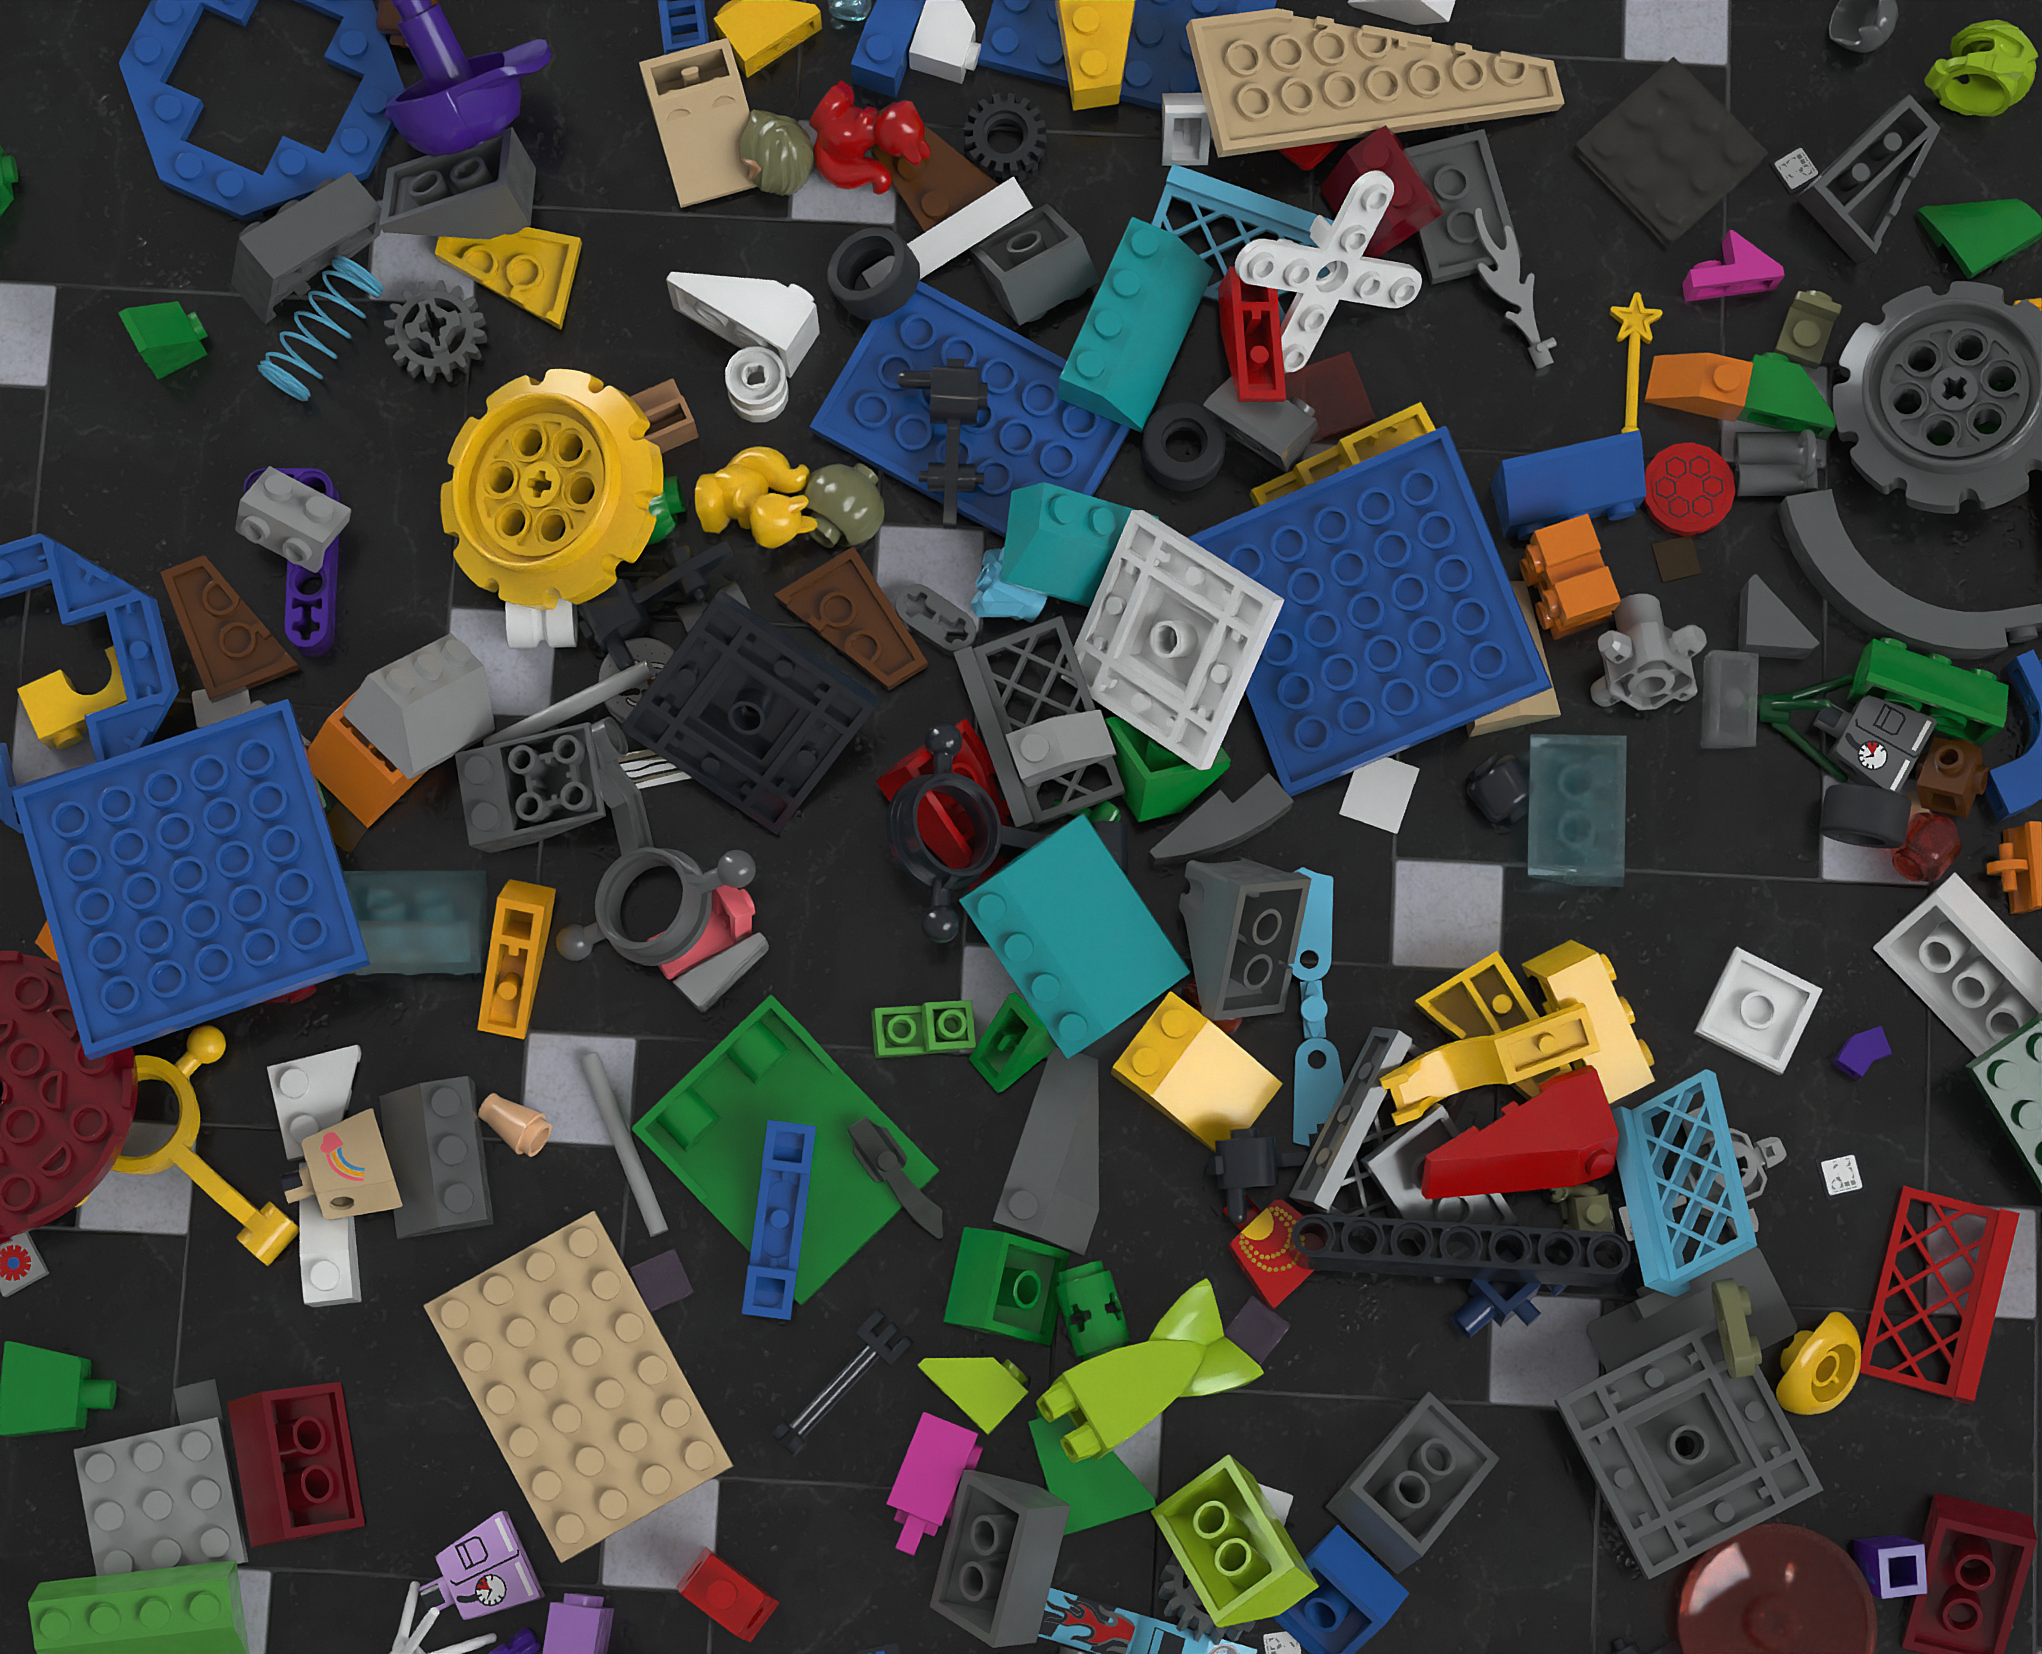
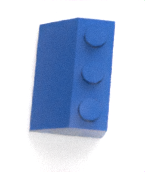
M1640 430L1502 460L1490 486L1504 538L1517 535L1520 541L1530 540L1536 530L1587 513L1590 519L1608 515L1609 520H1620L1636 513L1635 509L1640 507L1646 497Z

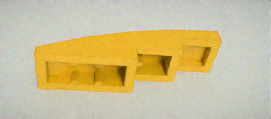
M1419 402L1340 439L1336 446L1296 464L1292 471L1252 489L1249 496L1257 508L1436 429L1424 406Z

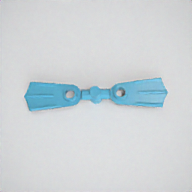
M1301 867L1295 872H1300L1312 879L1294 964L1288 965L1293 968L1292 973L1294 976L1304 980L1300 982L1302 1000L1300 1013L1303 1017L1304 1039L1308 1040L1299 1046L1295 1055L1293 1142L1309 1146L1308 1134L1317 1133V1124L1326 1123L1344 1087L1338 1052L1331 1042L1323 1039L1326 1037L1324 1017L1327 1014V1004L1323 1000L1322 980H1318L1328 972L1331 965L1333 877L1318 874ZM1310 950L1317 954L1318 963L1314 968L1307 969L1301 965L1300 956L1304 951ZM1314 1050L1323 1052L1326 1057V1063L1320 1069H1314L1308 1064V1055Z

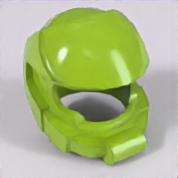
M2001 20L1974 23L1955 35L1950 45L1953 58L1937 60L1925 77L1926 86L1932 89L1933 93L1940 99L1939 104L1966 116H1995L2003 113L2009 106L2020 101L2029 91L2035 78V60L2038 57V53L2027 36L2018 27ZM1963 74L1969 76V83L1962 84L1957 79L1953 80L1954 77Z

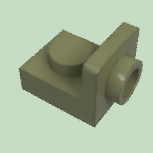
M1814 290L1798 291L1789 304L1773 353L1784 355L1790 361L1817 369L1821 363L1833 324L1839 316L1842 306L1832 302V298L1825 293Z

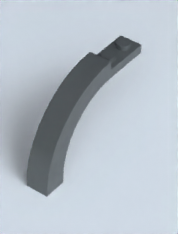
M1832 489L1786 496L1777 508L1784 535L1806 577L1840 614L1878 639L1887 637L1899 640L1907 645L1908 651L1925 655V653H1935L1949 659L1974 660L1998 657L2008 648L2006 637L2009 638V643H2019L2038 637L2037 632L2042 631V604L2000 611L1962 612L1927 604L1892 586L1879 576L1855 549L1838 516Z

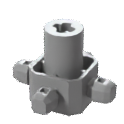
M1634 594L1621 599L1617 608L1613 610L1617 631H1608L1598 639L1605 675L1593 683L1590 688L1593 701L1602 707H1607L1622 700L1638 710L1657 709L1673 698L1687 701L1695 696L1697 686L1691 658L1700 652L1707 643L1704 631L1696 625H1687L1675 632L1665 627L1659 600L1652 595Z
M1702 1107L1686 1114L1697 1118ZM1683 1118L1682 1124L1688 1138L1695 1123ZM1730 1128L1729 1131L1746 1201H1750L1762 1195L1767 1182L1762 1166L1766 1170L1778 1164L1786 1157V1151L1781 1140L1777 1137H1769L1753 1143V1148L1747 1134ZM1707 1129L1696 1153L1697 1157L1706 1161L1715 1144L1712 1131ZM1678 1154L1677 1160H1676L1675 1165H1674V1169H1675V1167H1676V1165H1677V1162H1678V1160H1679V1158H1680V1156H1681L1680 1154ZM1693 1161L1682 1188L1694 1192L1705 1166ZM1717 1172L1706 1199L1718 1204L1726 1186L1723 1174ZM1679 1193L1673 1208L1686 1204V1198L1689 1201L1691 1198ZM1703 1204L1699 1214L1710 1218L1713 1216L1715 1209ZM1754 1208L1749 1209L1755 1233L1758 1231L1759 1223ZM1728 1216L1725 1222L1732 1235L1738 1238L1734 1218Z

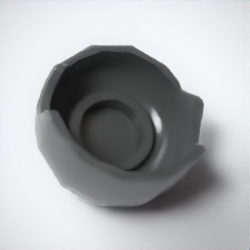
M1840 0L1830 20V39L1842 47L1858 53H1866L1877 49L1890 37L1895 29L1899 16L1896 0Z

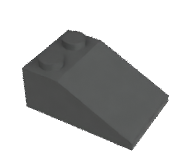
M512 127L485 140L484 143L474 148H468L453 155H426L387 168L379 226L383 233L487 240L504 234H515L523 228L531 226L536 168Z
M1428 1392L1353 1472L1325 1507L1394 1573L1398 1574L1425 1554L1500 1458L1435 1396Z

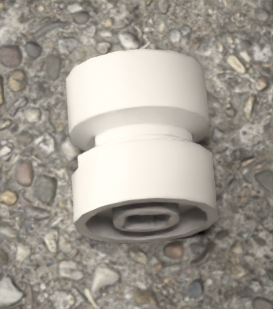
M749 346L739 350L729 360L725 369V382L733 410L741 418L753 423L767 422L776 418L784 410L788 402V383L781 359L772 350L762 346Z
M560 597L555 609L536 610L506 601V631L510 649L536 648L540 641H546L550 648L577 646L578 611L576 604Z

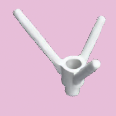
M413 1581L410 1584L398 1634L392 1646V1651L389 1654H426L418 1645L439 1615V1610L436 1607L431 1608L412 1636L408 1637L420 1584L417 1581ZM490 1633L428 1654H463L496 1642L497 1636L494 1633Z

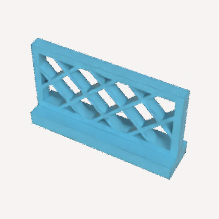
M1172 163L1164 192L1151 225L1161 228L1162 224H1164L1166 230L1177 237L1201 226L1211 250L1198 256L1203 260L1215 256L1224 276L1228 270L1220 253L1242 242L1247 245L1250 243L1251 238L1266 231L1277 235L1279 239L1287 238L1300 243L1299 245L1319 248L1309 237L1311 234L1309 229L1318 215ZM1174 198L1191 204L1198 220L1173 231L1166 217L1171 199ZM1199 208L1213 213L1203 217ZM1222 216L1233 219L1241 236L1216 246L1206 224ZM1323 217L1332 226L1334 221ZM1242 223L1256 227V229L1246 233ZM1324 266L1317 276L1324 278L1331 272ZM1221 281L1209 287L1207 286L1203 297L1219 302L1218 287ZM1279 289L1277 290L1278 297L1290 291ZM1278 301L1280 324H1282L1286 314H1284Z
M1705 1069L1633 1110L1620 1106L1611 1111L1619 1132L1616 1160L1646 1287L1677 1297L1691 1290L1690 1280L1757 1246L1721 1094L1714 1072ZM1703 1089L1705 1101L1698 1117L1695 1118L1686 1114L1693 1095ZM1664 1110L1671 1112L1660 1138H1657L1654 1134L1651 1117ZM1684 1118L1695 1124L1682 1150L1672 1145V1142ZM1708 1129L1714 1134L1715 1144L1706 1161L1697 1157L1696 1153ZM1669 1150L1681 1155L1670 1181L1665 1179L1662 1169ZM1695 1161L1705 1167L1694 1192L1682 1188V1185L1692 1162ZM1717 1172L1723 1174L1726 1184L1718 1204L1706 1199ZM1679 1193L1691 1198L1680 1224L1675 1222L1672 1212ZM1703 1204L1715 1209L1704 1236L1692 1231ZM1727 1216L1734 1218L1738 1238L1721 1245L1716 1241ZM1689 1236L1701 1241L1693 1261L1685 1265L1682 1251Z

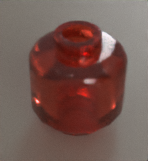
M1919 812L1909 818L1905 844L1897 848H1890L1892 864L1900 875L1910 881L1933 882L1941 878L1958 858L1962 845L1961 838L1957 833V827L1951 819L1942 814Z

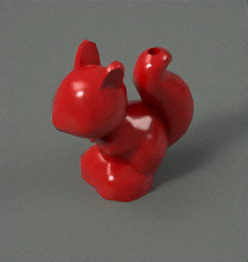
M841 80L824 96L809 121V126L817 132L813 148L815 168L824 180L836 188L853 190L871 183L874 194H885L892 184V176L889 169L880 161L865 157L864 154L871 147L877 145L885 153L895 157H904L914 166L921 164V160L930 157L931 154L929 144L924 139V122L913 102L908 100L893 104L880 116V112L874 107L869 106L866 109H861L853 106V89Z

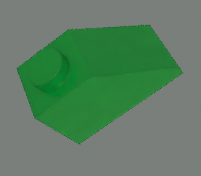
M178 301L126 308L118 312L140 355L158 380L207 355L200 341L208 336L195 311L186 315Z
M1763 353L1761 356L1755 354L1750 361L1753 363L1745 406L1736 420L1786 432L1802 433L1803 430H1812L1816 439L1826 441L1836 427L1835 416L1802 366L1789 362L1786 356L1778 353Z

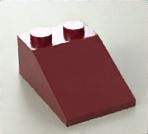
M1939 1493L1934 1494L1921 1542L1924 1544L1927 1593L1911 1595L1901 1642L1902 1648L1925 1654H2004L2037 1542L2031 1515Z

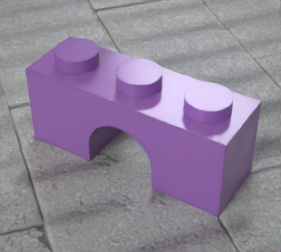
M565 1593L564 1602H551L543 1654H607L614 1608L603 1607L604 1597L578 1593Z

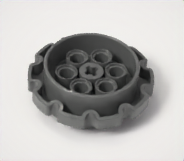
M1967 281L1951 283L1950 291L1942 296L1934 294L1931 287L1923 286L1906 292L1882 306L1883 323L1880 325L1861 324L1847 343L1839 360L1841 375L1849 380L1843 384H1837L1833 388V411L1837 433L1841 441L1857 443L1850 451L1851 463L1856 470L1881 493L1889 494L1893 489H1904L1906 491V504L1909 507L1934 513H1958L1960 504L1967 499L1975 500L1979 508L1985 510L2006 503L2029 489V476L2027 473L2034 469L2042 471V311L2028 300H2021L2014 306L2006 305L2002 288ZM1966 349H1974L1981 353L1978 358L1971 361L1960 359L1957 356ZM1920 360H1927L1934 364L1930 370L1925 372H1918L1911 368L1915 362ZM1998 380H2007L2014 384L2010 390L2005 392H1998L1990 387ZM1951 394L1953 397L1947 400L1946 396ZM1963 394V399L1959 400L1957 397ZM1905 402H1913L1920 406L1912 414H1902L1896 410ZM1985 422H1992L2000 427L1998 431L1989 435L1981 434L1976 430L1980 424ZM1938 433H1946L1953 438L1951 442L1943 446H1936L1929 442V439Z

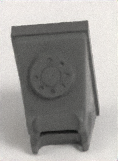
M1240 856L1234 857L1232 862L1222 863L1189 861L1186 866L1185 878L1190 882L1191 890L1188 894H1181L1179 910L1184 916L1199 1004L1202 1007L1201 1014L1213 1021L1284 1012L1293 968L1287 964H1294L1312 878L1300 872L1287 873Z

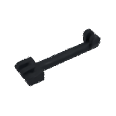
M879 1308L855 1332L866 1344L790 1424L786 1421L782 1422L771 1434L791 1455H794L806 1442L803 1438L879 1357L892 1366L913 1344L914 1341L908 1335L901 1338L894 1349L887 1343L900 1329L894 1322L880 1335L873 1330L886 1316Z

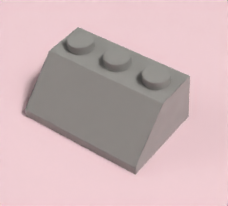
M452 633L367 675L342 713L409 780L449 759L455 753H459L489 737L495 730L484 665Z

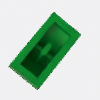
M1013 992L1007 996L968 1060L996 1092L999 1093L1007 1089L1056 1047L1044 1023L1020 996Z

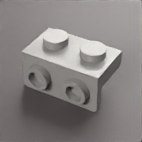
M269 466L240 499L235 529L248 540L287 558L293 564L300 565L317 573L323 565L325 550L349 522L351 509Z

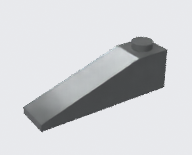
M1055 1045L1056 1048L1049 1054L993 1219V1227L1084 1256L1099 1212L1098 1059L1081 1053H1076L1067 1059L1060 1048Z

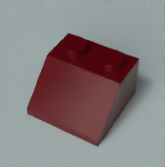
M1386 125L1346 151L1320 187V190L1337 216L1352 185L1365 173L1381 171L1392 180L1394 184L1393 197L1362 255L1376 259L1445 213L1399 138Z

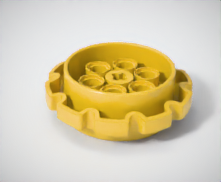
M550 369L546 372L542 383L524 375L505 384L487 398L488 411L480 420L474 417L468 418L456 437L447 461L450 465L454 466L453 479L450 482L444 483L441 487V516L444 532L459 538L458 547L453 552L454 558L464 573L477 586L491 592H496L499 589V598L509 603L536 610H553L556 608L560 597L578 605L598 596L616 583L615 569L618 563L623 560L634 563L638 559L655 527L657 518L649 512V503L654 497L661 496L663 492V463L660 447L644 439V434L649 429L650 422L639 406L628 395L612 386H606L603 389V382L590 374L569 369ZM542 442V446L540 450L537 452L538 446ZM583 446L582 452H581L580 456L577 458V453H578V451L580 450V448ZM513 480V484L509 489L510 482ZM594 489V495L589 501V495ZM525 521V526L523 530L520 532V527L522 523ZM566 526L565 532L560 538L561 531Z

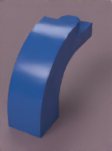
M2034 649L2017 656L2005 667L2028 714L2030 735L2027 746L2018 759L1989 771V778L1984 793L1998 822L2025 811L2042 799V659L2038 660Z

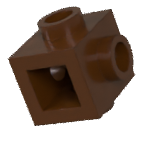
M1934 737L1929 752L1920 755L1916 767L1915 777L1918 780L1916 785L1921 808L1964 818L1968 817L1976 793L1981 795L1984 793L1989 778V767L1984 766L1981 747L1975 746L1961 738L1947 740Z

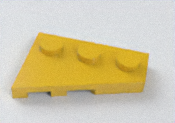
M525 227L515 234H504L489 240L439 236L434 254L437 260L561 330L582 242L579 237Z

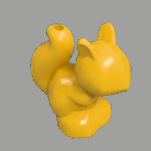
M757 446L742 450L731 459L725 468L720 469L716 473L703 474L697 481L695 488V510L704 532L720 533L727 527L730 520L734 519L738 520L741 528L752 530V535L758 544L774 549L789 542L797 533L813 531L818 527L817 521L814 518L801 516L800 511L809 503L806 496L799 495L790 498L775 493L768 494V487L780 493L798 492L803 490L810 481V470L805 465L791 469L785 456L770 447Z

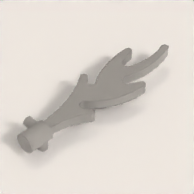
M1477 208L1474 210L1476 229L1484 249L1495 262L1497 270L1492 271L1483 263H1479L1476 268L1483 281L1496 295L1519 307L1520 311L1518 314L1508 311L1504 314V317L1515 324L1525 335L1531 346L1528 350L1536 369L1542 368L1554 362L1548 349L1557 346L1553 337L1541 342L1533 311V284L1535 276L1534 274L1527 275L1524 284H1520L1519 252L1511 227L1507 225L1503 228L1505 249L1500 250L1488 234L1483 221L1482 209Z

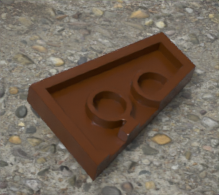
M854 546L774 594L775 600L888 691L928 667V662Z
M205 555L160 572L207 696L212 704L301 669Z

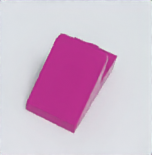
M1728 230L1722 241L1725 265H1721L1720 261L1715 260L1699 263L1693 267L1694 269L1689 270L1682 286L1685 302L1771 291L1777 289L1784 277L1783 266L1738 233Z

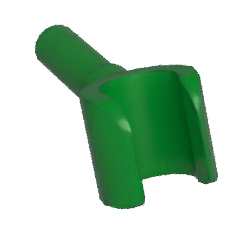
M1055 798L1052 807L1060 805L1062 800ZM1106 800L1098 803L1093 811L1086 807L1070 813V815L1076 817L1084 813L1090 823L1098 821L1118 822L1121 818L1119 809Z

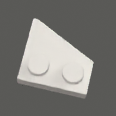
M358 1045L267 1067L287 1160L290 1162L305 1158L301 1146L305 1138L343 1121L352 1094L351 1086L357 1062H360L362 1054Z

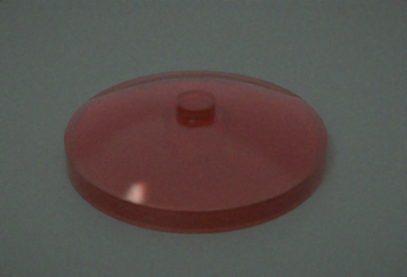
M1780 1523L1758 1524L1704 1551L1690 1569L1683 1583L1677 1606V1635L1682 1654H1874L1877 1613L1870 1587L1864 1575L1850 1556L1837 1544L1815 1531L1800 1526Z

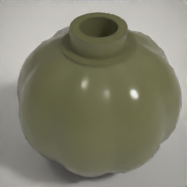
M856 463L854 467L843 464H831L815 470L810 475V481L807 486L799 492V495H804L809 500L807 506L800 511L801 514L814 518L818 524L816 529L807 533L815 541L828 548H833L835 544L841 547H851L872 538L879 530L885 514L884 501L876 487V483L879 481L877 475L861 463Z

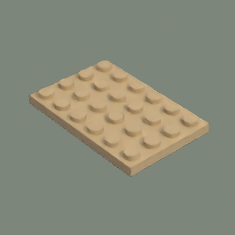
M595 1211L590 1212L423 1305L561 1563L734 1466Z

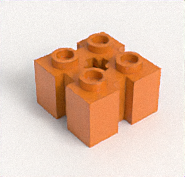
M1588 513L1534 531L1530 539L1531 544L1526 546L1522 554L1524 559H1521L1519 564L1526 585H1534L1542 599L1541 602L1535 604L1536 613L1544 630L1550 628L1553 639L1557 640L1607 623L1612 616L1611 611L1617 608L1621 600L1608 566L1605 567L1599 552L1601 547Z

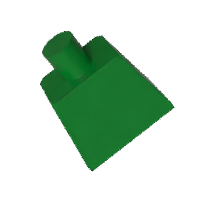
M5 1341L0 1384V1436L18 1437L84 1429L88 1408L113 1409L116 1399L115 1380L90 1379L92 1363L89 1359Z

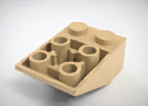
M724 38L639 62L644 86L680 207L683 208L757 187V185L753 184L752 180H748L747 176L750 169L741 162L740 139L748 124L750 111L729 39Z

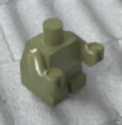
M1584 1183L1573 1187L1549 1189V1192H1552L1550 1196L1551 1201L1559 1203L1561 1221L1566 1220L1567 1224L1562 1225V1229L1616 1233L1610 1191L1599 1192L1595 1187ZM1561 1249L1558 1251L1561 1258H1568L1564 1251Z

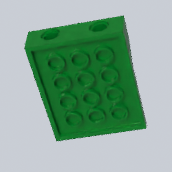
M772 995L766 998L631 1128L638 1138L751 1254L768 1120L816 1126L808 1199L794 1299L801 1306L903 1208L888 1181L885 1180L881 1183L873 1181L854 1155L853 1143L847 1130L865 1116L874 1124L887 1128L907 1156L906 1165L901 1170L920 1191L940 1172L920 1149L839 1068L805 1028Z

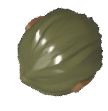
M754 109L750 112L748 124L741 136L739 147L741 162L750 169L747 176L748 180H752L753 184L757 185L761 191L769 192L770 194L788 196L797 193L806 184L814 165L813 146L810 142V135L793 118Z

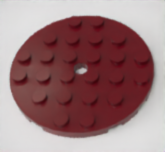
M0 951V1082L3 1085L2 1102L0 1103V1238L28 1232L61 1217L77 1206L100 1184L115 1164L125 1145L136 1111L138 1094V1072L133 1046L89 1060L83 1050L59 962L49 958L44 959L21 954L19 951Z

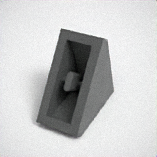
M1753 575L1740 591L1738 655L1805 659L1819 645V641L1758 575Z

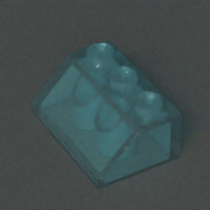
M1531 734L1528 877L1574 886L1624 887L1627 736Z
M344 871L343 874L371 965L349 973L357 975H369L372 973H403L406 975H416L419 973H451L455 975L481 973L486 945V871Z

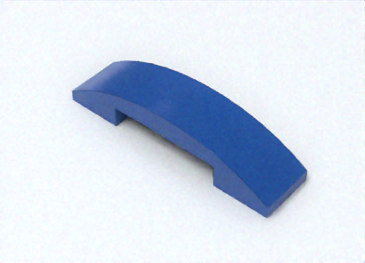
M768 1120L761 1167L762 1173L742 1314L791 1320L816 1126Z

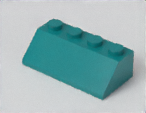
M1132 217L1060 375L1057 398L1143 433L1214 269L1175 234Z

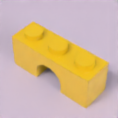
M114 646L105 649L112 667L111 679L108 685L96 694H78L71 679L61 669L17 689L38 739L49 749L53 747L65 749L82 741V734L88 732L84 715L128 702Z

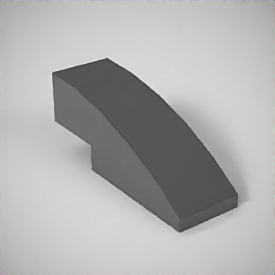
M1269 773L1234 803L1219 790L1149 851L1147 860L1155 867L1183 863L1213 855L1237 845L1266 829L1287 813L1294 801Z

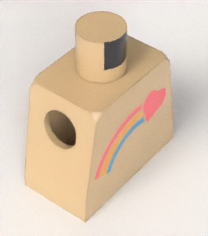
M372 1108L305 1138L301 1146L308 1167L280 1176L288 1204L316 1195L323 1217L328 1220L396 1209L403 1206Z

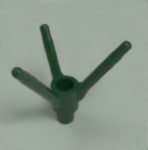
M1847 674L1792 692L1777 695L1764 693L1762 698L1744 695L1742 714L1760 716V721L1772 723L1771 727L1787 736L1840 783L1843 784L1848 781L1847 775L1792 728L1789 722L1791 711L1830 708L1831 701L1829 699H1802L1850 684L1854 681L1853 675Z

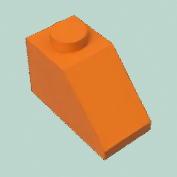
M1708 352L1654 356L1644 402L1735 422L1745 406L1753 363Z

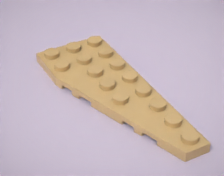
M1278 8L1191 19L1186 26L1218 157L1368 137L1385 125L1393 133L1557 111L1565 104L1554 61L1505 51H1501L1499 54L1472 50V45L1457 42L1453 46L1432 42L1431 37L1363 25L1361 28L1335 24L1334 19L1320 16H1317L1315 20L1293 16V11Z

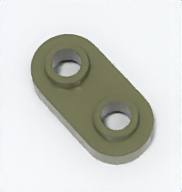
M1733 1278L1712 1281V1303L1729 1374L1732 1379L1753 1376L1755 1374V1365L1762 1363V1356L1756 1335H1749L1745 1316L1751 1314V1305L1745 1286L1738 1287Z

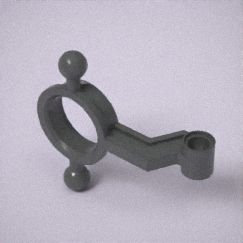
M606 717L591 724L603 800L611 809L622 856L608 868L599 884L595 899L596 922L588 926L579 923L567 924L557 934L556 947L560 955L565 959L579 961L591 953L595 943L607 938L617 952L625 958L645 966H659L680 958L700 939L711 914L712 890L723 885L732 888H742L748 885L755 876L756 865L753 858L747 852L731 850L721 857L718 867L705 872L697 861L680 851L654 848L641 791L618 763V759L626 756L628 753L625 735L613 718ZM656 866L673 867L683 885L682 902L676 918L669 928L657 938L647 942L631 941L625 934L620 919L621 903L627 888L638 875Z

